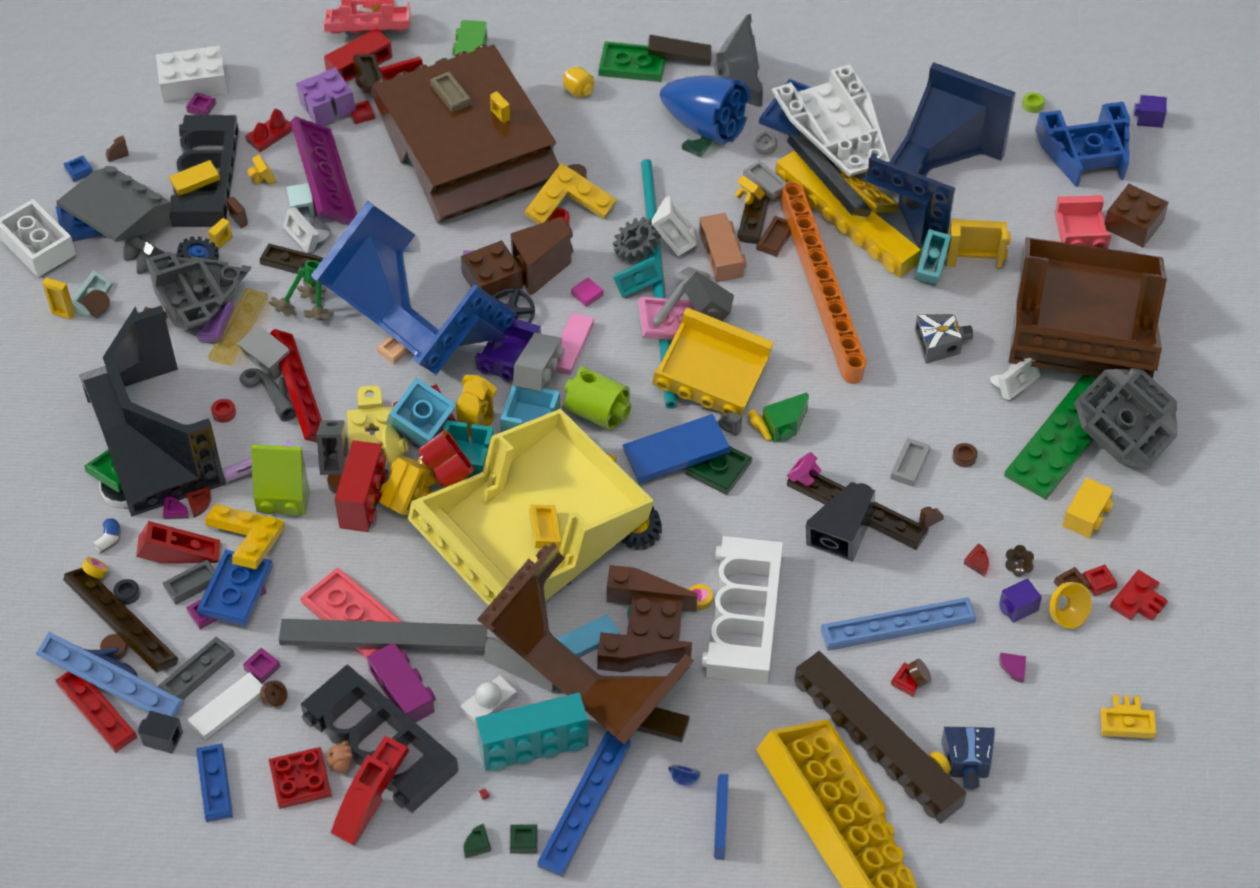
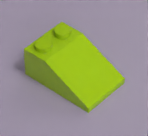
M252 444L253 498L256 512L264 514L306 515L310 489L302 447Z

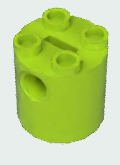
M581 366L574 379L570 378L564 387L567 395L562 409L602 428L612 430L625 421L630 414L632 404L629 403V386L585 366Z

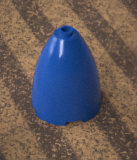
M692 76L667 83L661 88L660 98L668 112L686 128L710 141L724 145L728 141L733 143L745 126L747 117L744 116L746 102L750 101V91L747 84L740 80L720 76Z

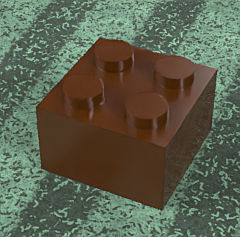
M1128 183L1107 210L1105 218L1106 230L1143 248L1163 223L1169 202Z
M502 240L461 256L462 275L471 288L475 284L491 296L503 289H523L522 269ZM508 294L501 295V296L497 297L496 299L501 298V297H503V296H506V295H508Z

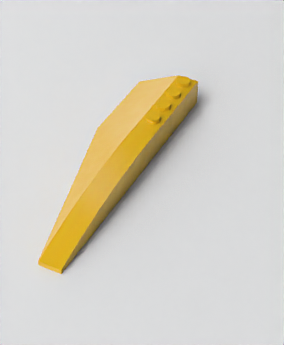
M830 720L770 730L756 751L843 888H918L910 868L905 867L902 859L905 855L902 848L896 846L893 838L895 831L892 823H887L884 815L887 811L884 804Z

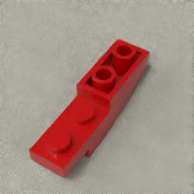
M385 735L373 755L366 756L341 803L331 834L355 846L382 803L381 795L410 751L408 747Z

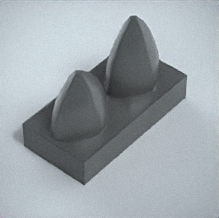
M139 236L125 239L123 248L124 260H129L139 253L136 264L137 274L148 268L147 258L165 253Z

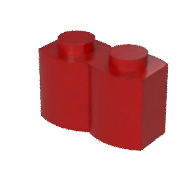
M446 429L419 448L421 461L424 465L430 466L434 470V478L440 486L448 487L458 483L474 471L472 463L460 450L458 444Z

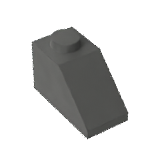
M696 271L683 285V289L696 311L723 321L731 313L734 295Z

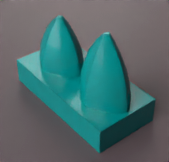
M654 256L612 275L622 298L664 279Z

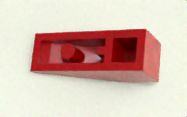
M148 521L138 536L136 557L158 563H202L207 559L210 563H217L220 540Z

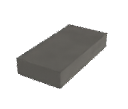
M207 559L163 582V586L174 604L177 605L206 590L215 570Z

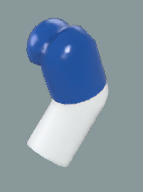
M114 518L106 519L103 522V536L93 542V546L99 553L119 539L120 525Z

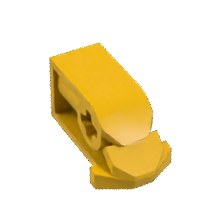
M465 375L462 379V384H464L463 393L458 398L456 404L457 422L468 424V435L472 437V424L490 426L495 419L493 397L497 393V388L478 375Z

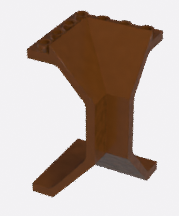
M552 543L550 546L545 544L536 555L538 561L534 563L528 559L477 620L563 693L571 695L580 692L585 711L625 745L674 684L690 668L694 660L685 654L667 676H603L595 672L550 633L544 584L565 557L561 555L556 544Z

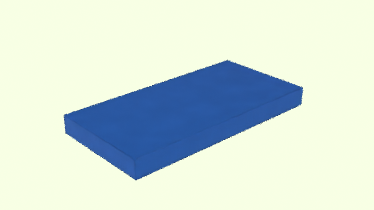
M713 414L622 445L639 484L730 453V446Z

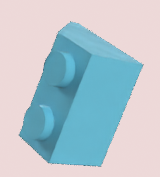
M416 377L389 413L386 424L392 425L397 432L421 447L439 434L456 404Z

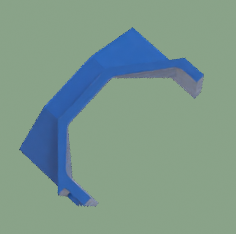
M367 200L312 273V278L329 288L375 322L415 355L412 358L415 362L431 371L435 376L458 346L509 338L503 332L512 324L513 318L517 314L475 284L440 330L417 313L410 304L403 256L404 250L415 237V234Z

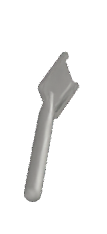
M687 267L677 273L675 278L682 280V282L655 316L653 324L660 326L685 293L683 285L696 271L710 279V275L692 267Z

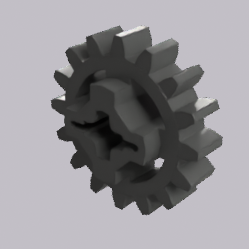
M642 217L638 221L637 218H634L633 223L630 224L627 221L625 228H619L621 233L614 236L617 241L613 242L614 251L623 261L628 260L629 263H632L636 259L637 262H640L641 257L644 256L647 259L649 252H655L653 247L660 244L657 239L661 238V235L652 225V219L646 220L645 217Z

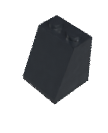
M851 482L807 520L805 524L806 545L853 562L875 512V490L864 483L856 484Z

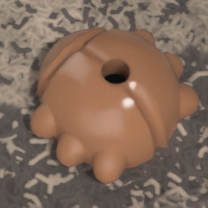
M348 741L336 744L329 749L327 762L331 771L342 774L349 769L353 754Z

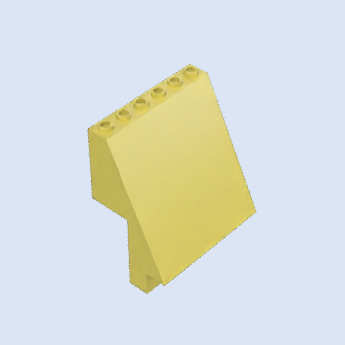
M559 409L491 436L483 472L412 501L408 520L489 606L528 559L534 563L538 561L536 555L541 548H535L529 515L531 504L555 505L561 536L559 551L565 557L544 584L545 601H547L649 519L654 500L570 417Z

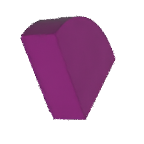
M166 496L164 498L163 518H189L187 507L175 497Z
M1000 652L999 663L1001 668L1013 680L1023 683L1026 656Z

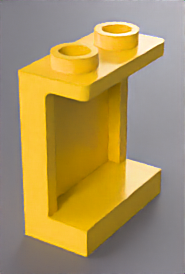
M951 219L949 230L951 238L946 252V266L956 267L957 257L996 259L997 268H1002L1003 260H1007L1008 247L1006 245H1010L1011 231H1007V222Z

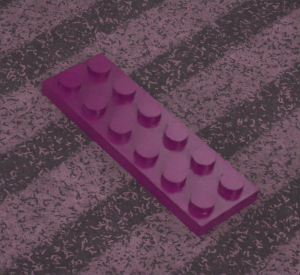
M295 116L290 123L317 214L322 218H327L343 225H349L357 215V211L332 130Z

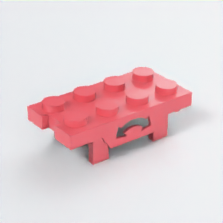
M341 0L339 9L326 10L324 29L325 32L339 34L343 31L361 33L364 30H374L376 28L380 32L386 29H393L397 32L404 31L410 28V3L407 2V6L394 7V0ZM374 4L380 5V9L373 12L361 10L358 12L356 5H362L363 8H372L375 6Z

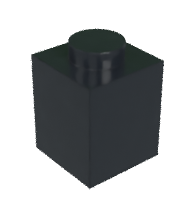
M149 711L146 719L141 721L138 733L140 734L143 746L173 754L183 734V729L179 718Z

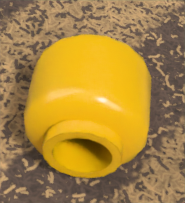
M581 66L571 67L564 73L563 86L574 97L581 98L593 92L594 77Z

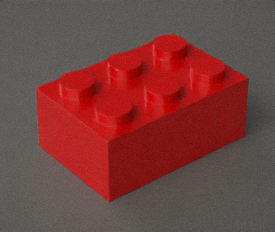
M352 441L334 499L339 528L369 532L371 523L376 521L377 509L375 508L382 496L380 494L383 483L387 482L389 474L388 469H385L387 457L383 454L382 444Z

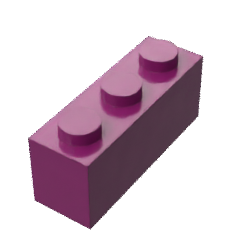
M393 642L367 656L369 671L387 698L415 723L435 712L433 702L436 698L430 687L425 688L422 684L421 674L417 668H411L409 658L403 649L399 650Z

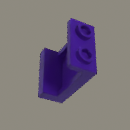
M513 318L512 324L503 332L509 338L488 341L483 352L476 354L477 370L484 374L502 377L506 381H513L514 364L534 333L541 334V326Z

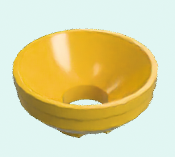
M1066 582L1061 584L1051 596L1050 615L1055 623L1064 628H1077L1089 617L1092 608V598L1089 590L1080 583ZM1062 596H1066V606L1060 610L1058 601Z

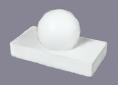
M499 675L491 682L480 684L476 689L475 695L463 703L460 709L476 725L475 717L498 712L517 697V691Z

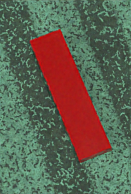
M66 672L55 680L57 686L115 753L138 738L136 732L95 685L70 672Z

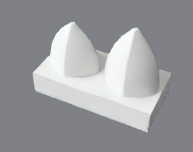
M289 208L283 228L306 253L315 252L317 243L327 239L330 232L314 228L312 226L314 219L303 216L296 208Z
M1031 358L1024 359L1025 361L1009 366V370L1004 374L990 377L991 383L1001 389L1003 399L1011 400L1041 377L1039 368L1030 366L1036 360Z

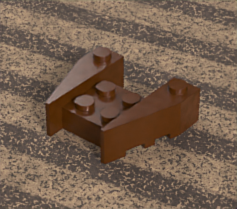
M610 565L607 581V602L630 604L631 607L627 635L600 632L597 670L627 672L632 671V668L645 666L650 668L655 667V664L670 661L677 663L685 654L691 657L692 642L679 641L682 610L696 612L698 593L635 567Z

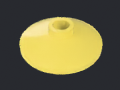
M385 425L382 432L383 447L391 466L398 457H405L409 447L406 439H401L399 433L392 425Z

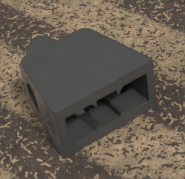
M323 420L320 422L317 431L320 475H342L347 458L345 421ZM336 453L335 459L329 458V455Z

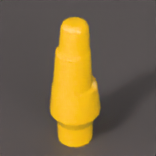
M755 409L750 410L747 415L750 418L751 424L755 429L759 430L766 441H770L772 436L763 417Z

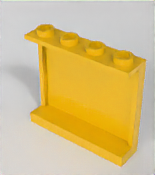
M686 307L682 322L658 370L655 369L652 385L657 386L663 391L677 394L683 399L697 402L705 408H712L723 414L736 413L742 416L768 362L774 342Z

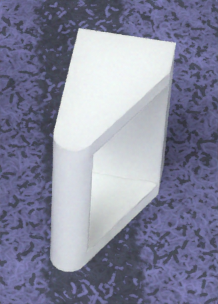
M670 196L666 197L655 213L652 225L676 255L680 256L697 245L696 229Z

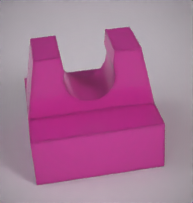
M812 452L802 456L796 461L786 476L793 482L798 480L806 486L811 485L814 479L809 475V472L813 476L821 472L820 467L815 462L817 457Z

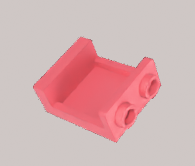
M1103 195L1062 196L1057 198L1055 216L1061 242L1109 248L1111 233L1106 231L1102 214Z

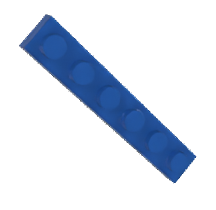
M606 731L537 862L539 868L563 877L631 746L630 739L624 745L612 733Z

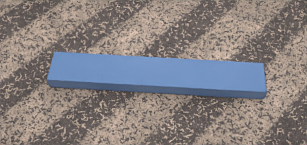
M969 597L822 624L821 632L827 651L972 624L976 622V616Z
M48 632L36 653L37 656L148 713L149 711H154L176 717L184 703L182 699L51 632Z

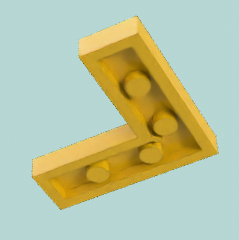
M561 163L527 207L524 215L537 224L547 222L565 196L568 195L604 219L615 205L617 199Z
M215 504L205 517L206 526L247 535L232 555V564L257 569L285 529L284 520L255 514L250 511L229 508L225 505Z

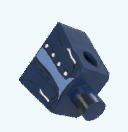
M944 726L941 743L944 755L950 763L951 771L949 774L952 777L963 778V784L966 789L978 788L980 786L979 778L989 776L995 727Z

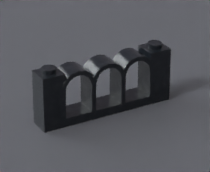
M184 115L183 124H179L182 155L176 162L178 173L210 160L215 168H220L218 172L220 180L193 190L216 191V195L183 194L179 196L173 188L174 195H171L170 198L172 227H213L222 218L227 220L228 206L226 200L230 198L239 136L237 115ZM199 146H223V150H195L193 148Z
M348 664L301 703L303 721L312 728L314 726L320 732L326 729L327 736L334 744L348 741L353 754V760L359 766L362 765L367 755L372 756L375 751H363L358 748V745L383 722H387L398 732L391 739L406 747L411 743L423 756L408 770L395 774L386 787L387 790L393 791L392 798L395 803L401 808L406 807L411 813L459 772L457 758ZM359 700L372 709L368 715L351 728L340 729L333 726V723Z

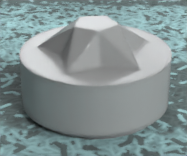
M762 132L755 139V146L761 154H770L777 148L778 141L772 132Z

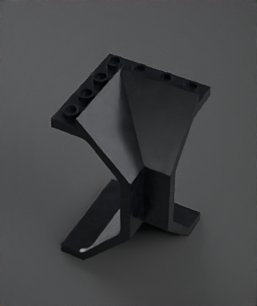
M162 305L139 313L135 306L102 357L105 366L78 374L87 402H91L102 430L131 517L164 506V498L166 496L175 497L179 501L226 485L209 418L192 424H181L130 401L125 389L126 386L178 370Z

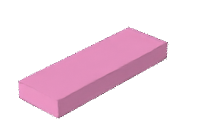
M575 313L571 314L560 337L562 338L561 347L564 348V357L562 361L558 362L557 372L571 375L594 325V318Z

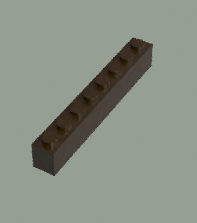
M820 650L796 667L795 683L802 692H806L819 709H824L831 716L833 723L838 727H842L849 734L850 739L867 752L873 762L879 763L885 769L888 777L893 781H897L904 788L908 797L913 800L915 799L923 806V810L929 817L935 818L941 824L964 805L967 792Z

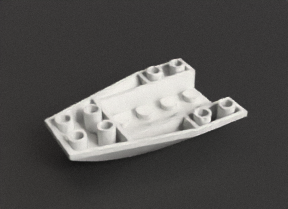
M850 64L830 70L829 82L797 92L793 84L788 83L772 89L774 97L790 122L847 176L851 177L868 171L869 158L872 153L877 154V158L890 161L870 94Z

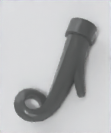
M250 368L242 372L239 380L243 385L254 386L259 381L262 382L281 421L288 422L296 416L293 403L287 396L284 377L280 378L278 386L262 370Z

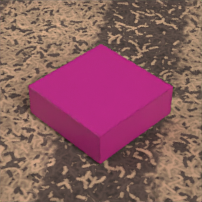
M589 277L571 288V294L586 307L604 295L603 289Z

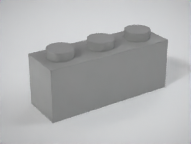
M534 333L514 364L513 386L541 391L545 383H549L551 373L556 371L558 362L563 360L564 348L561 347L562 338Z

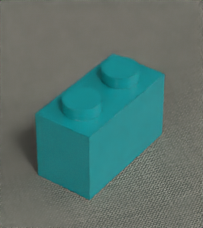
M931 229L928 230L915 272V280L933 285L937 284L951 235Z

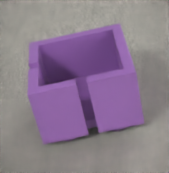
M336 68L296 83L300 103L316 124L324 125L335 120L331 104L332 100H334L338 118L351 114L353 110L356 112L353 92Z

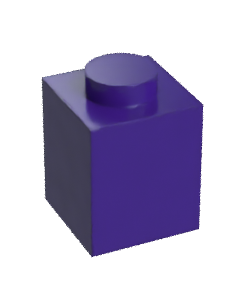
M1140 95L1139 103L1134 104L1133 116H1137V125L1163 128L1167 114V97Z
M1027 578L1002 590L999 607L1001 612L1014 623L1039 611L1042 596Z

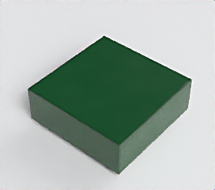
M537 824L510 825V853H537Z

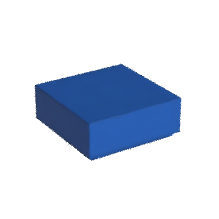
M84 155L63 163L66 172L73 182L86 178L93 172Z

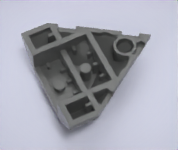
M748 14L732 31L717 52V62L714 63V70L716 75H720V77L745 82L750 91V101L746 103L761 107L763 87L762 82H760L757 76L760 68L755 36L751 28L752 17L751 14Z
M171 252L156 255L146 260L156 296L173 325L186 330L209 323L251 270V266L242 265V268L229 266V262L191 256V259L177 257L176 253Z

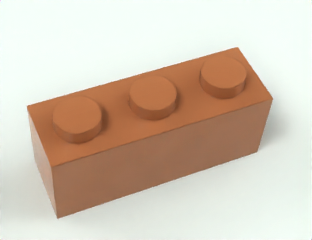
M726 213L704 216L699 219V234L716 282L743 277V268L746 267L745 255L740 253L739 238L734 237V225L732 221L728 220Z

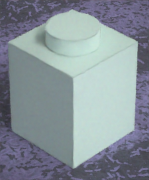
M309 184L288 186L287 193L290 208H296L303 216L315 218Z

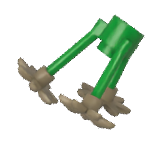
M314 260L306 261L304 268H299L298 274L285 298L283 297L279 301L277 298L271 297L272 301H269V304L276 307V312L282 311L287 317L290 314H297L293 310L294 305L290 304V298L297 287L298 291L303 292L300 295L301 298L310 297L311 302L316 300V305H314L312 310H304L306 318L314 317L315 320H319L321 317L328 320L330 316L334 315V312H328V309H323L321 305V299L325 298L322 292L326 291L327 288L322 287L321 283L311 277L320 262ZM301 278H304V286H298Z

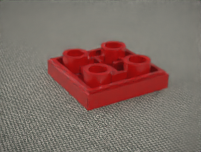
M321 747L268 759L279 809L332 797Z

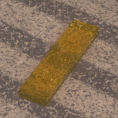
M246 288L225 326L221 339L216 341L209 353V361L227 366L233 364L240 351L237 343L253 328L269 299L268 293Z

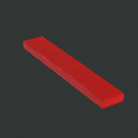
M273 329L270 334L290 351L279 364L304 439L317 443V431L322 418L295 339L291 333Z

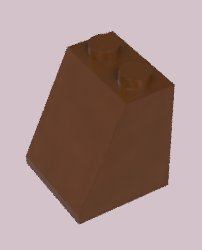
M562 217L510 233L512 256L522 269L523 285L529 295L536 293L571 264V253H573L571 238H573V232L570 225H566Z

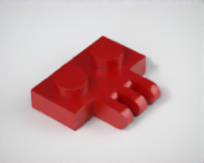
M1138 569L1112 600L1110 608L1130 621L1133 620L1137 613L1153 621L1168 601L1155 592L1160 582Z

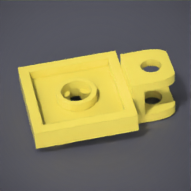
M362 386L358 389L357 393L358 409L347 410L349 451L352 441L356 440L382 444L383 454H385L382 432L384 426L387 425L388 415L394 407H383L379 386ZM372 392L374 396H365V394ZM372 427L379 430L375 431V435H370L366 431Z

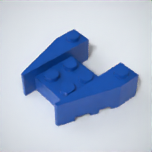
M1124 101L1102 104L1098 122L1067 126L1061 110L1039 113L1035 131L1041 147L1075 187L1079 186L1083 170L1115 166L1120 179L1124 180L1129 165L1130 116Z

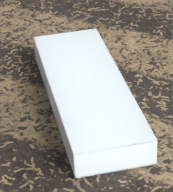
M250 672L191 716L188 719V724L204 740H207L260 699V689L263 685Z

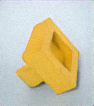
M259 154L252 158L255 166L249 168L247 173L256 185L260 184L264 179L269 185L277 181L270 167Z
M743 175L737 181L742 188H739L735 195L741 199L744 194H747L744 200L747 205L753 202L754 197L761 200L766 194L758 185Z

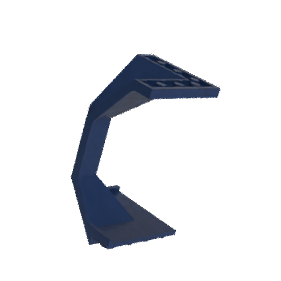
M935 62L930 67L927 86L905 139L889 162L877 158V154L872 153L869 158L867 176L864 179L866 182L899 194L898 204L917 247L920 249L924 244L929 229L948 234L956 189L926 177L927 174L934 168L977 155H986L1001 161L1005 155L1016 95L1014 91Z

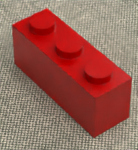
M376 28L324 55L325 69L327 71L336 68L344 81L348 82L358 74L353 62L355 54H374L378 65L393 58L391 41Z

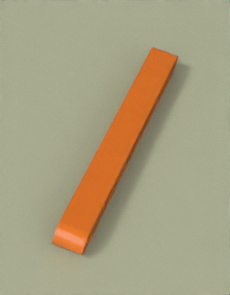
M796 182L786 183L783 187L781 208L785 219L788 220L791 236L841 375L848 383H859L864 375L866 357L803 187Z

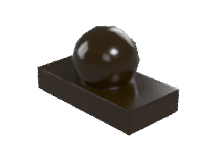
M355 54L353 62L358 73L356 75V84L364 93H371L373 85H375L374 83L383 79L374 54Z

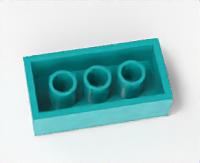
M580 692L475 717L478 746L485 771L501 770L506 766L517 763L526 764L542 757L551 758L558 753L575 752L588 746V719Z

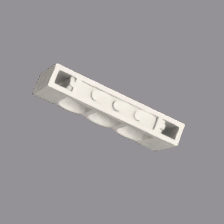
M723 536L722 546L717 545L715 560L720 561L718 570L719 591L715 597V621L711 628L708 652H703L702 667L706 668V678L768 684L783 542ZM733 573L769 576L768 587L732 583L726 577ZM730 602L766 605L765 617L733 614L727 612L722 607ZM726 632L763 635L761 648L727 644L721 641L719 636Z

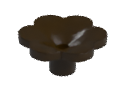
M1017 545L1014 549H1009L1006 552L1008 560L1005 566L1009 571H1013L1015 576L1021 577L1033 570L1034 565L1032 561L1034 560V554L1026 550L1024 545Z

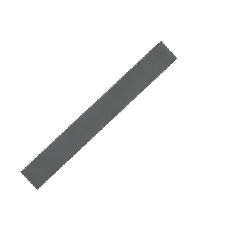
M282 619L279 645L384 648L394 642L398 649L485 651L488 629L480 624Z

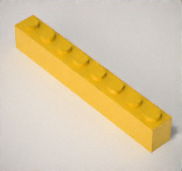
M792 151L776 162L775 173L787 183L796 182L803 187L810 208L820 213L826 221L836 226L841 233L852 239L857 246L868 252L873 259L884 265L889 272L901 278L918 265L921 253L920 248L873 211L869 217L851 215L795 151Z

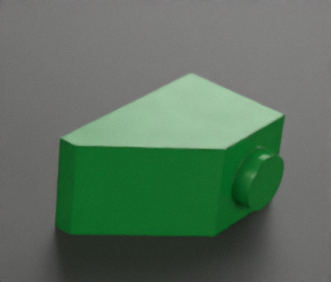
M807 392L763 407V419L774 443L788 440L797 434L808 411L809 395Z

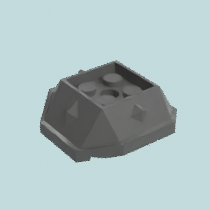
M1143 369L1104 370L1074 402L1081 428L1097 442L1099 448L1106 450L1120 464L1147 469L1177 437V400Z

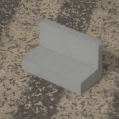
M259 325L255 326L237 344L246 358L276 380L282 375L277 364L290 351Z

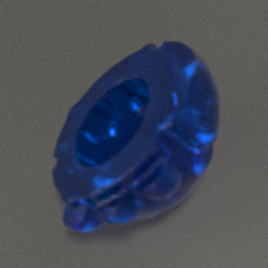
M682 765L668 766L673 781L683 786L693 784L701 773L696 769Z

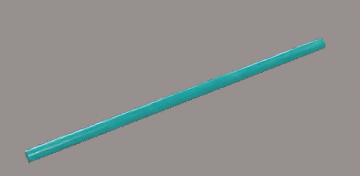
M644 159L641 161L646 220H648L649 218L653 219L657 212L652 161ZM659 244L653 247L655 252H650V258L655 257L663 274L661 245ZM664 279L653 284L654 298L666 299ZM659 339L661 362L671 344L670 340ZM664 391L666 408H675L677 406L676 394Z

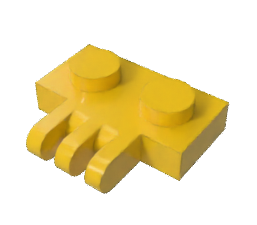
M1113 694L1112 708H1101V736L1155 739L1154 710H1141L1140 696H1134L1133 704H1130L1129 695H1123V704H1120L1119 695Z

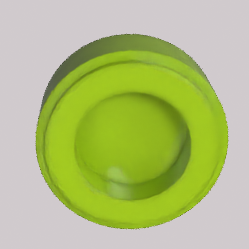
M1027 93L1023 97L1022 107L1030 113L1040 112L1044 107L1045 99L1039 93Z

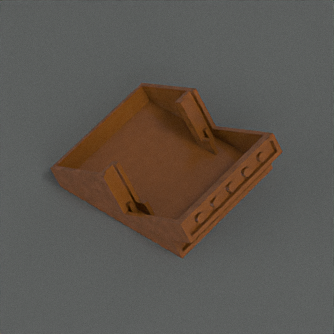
M486 44L480 45L475 48V51L469 53L462 51L456 54L454 58L448 60L447 58L437 60L434 65H421L413 72H401L395 75L393 79H380L373 85L371 94L400 163H404L407 157L410 158L437 224L543 186L559 167L553 151V147L557 142L494 44L489 46ZM446 72L452 74L471 98V105L453 113L430 85V79ZM496 91L510 105V120L505 123L501 122L491 111L490 94Z
M1025 237L1008 363L1017 364L1025 361L1024 359L1031 358L1036 360L1030 365L1032 367L1099 377L1104 370L1108 369L1129 370L1130 368H1140L1153 379L1154 371H1158L1162 350L1158 322L1167 281L1163 257Z

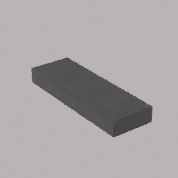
M216 636L160 683L158 688L184 700L235 656L234 651Z

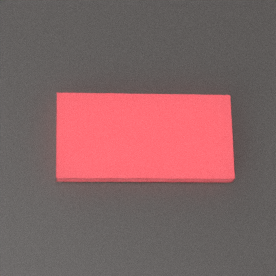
M338 567L300 597L301 603L321 620L402 622ZM353 647L366 659L367 656L382 649Z

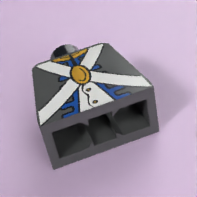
M918 314L916 317L915 333L925 363L958 355L961 353L963 340L973 339L972 326L959 327L956 316L953 314Z

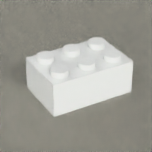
M220 46L156 54L163 103L192 99L195 93L206 96L228 94Z
M34 199L0 218V240L37 277L42 276L76 255L71 236Z

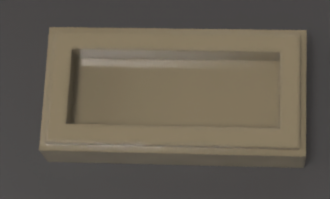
M450 72L430 79L431 87L452 113L471 105V98Z

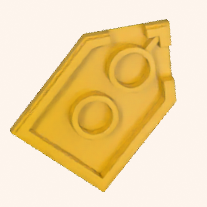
M842 171L839 172L873 212L895 213L900 208L898 203L873 184L864 181L863 178L849 177Z

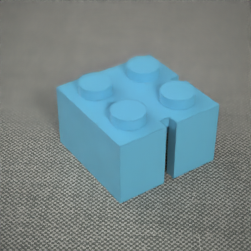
M512 385L500 418L501 432L561 409L560 391L545 388L537 391Z

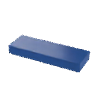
M223 743L196 748L206 822L232 818L233 812Z
M719 774L717 781L715 860H725L729 774Z

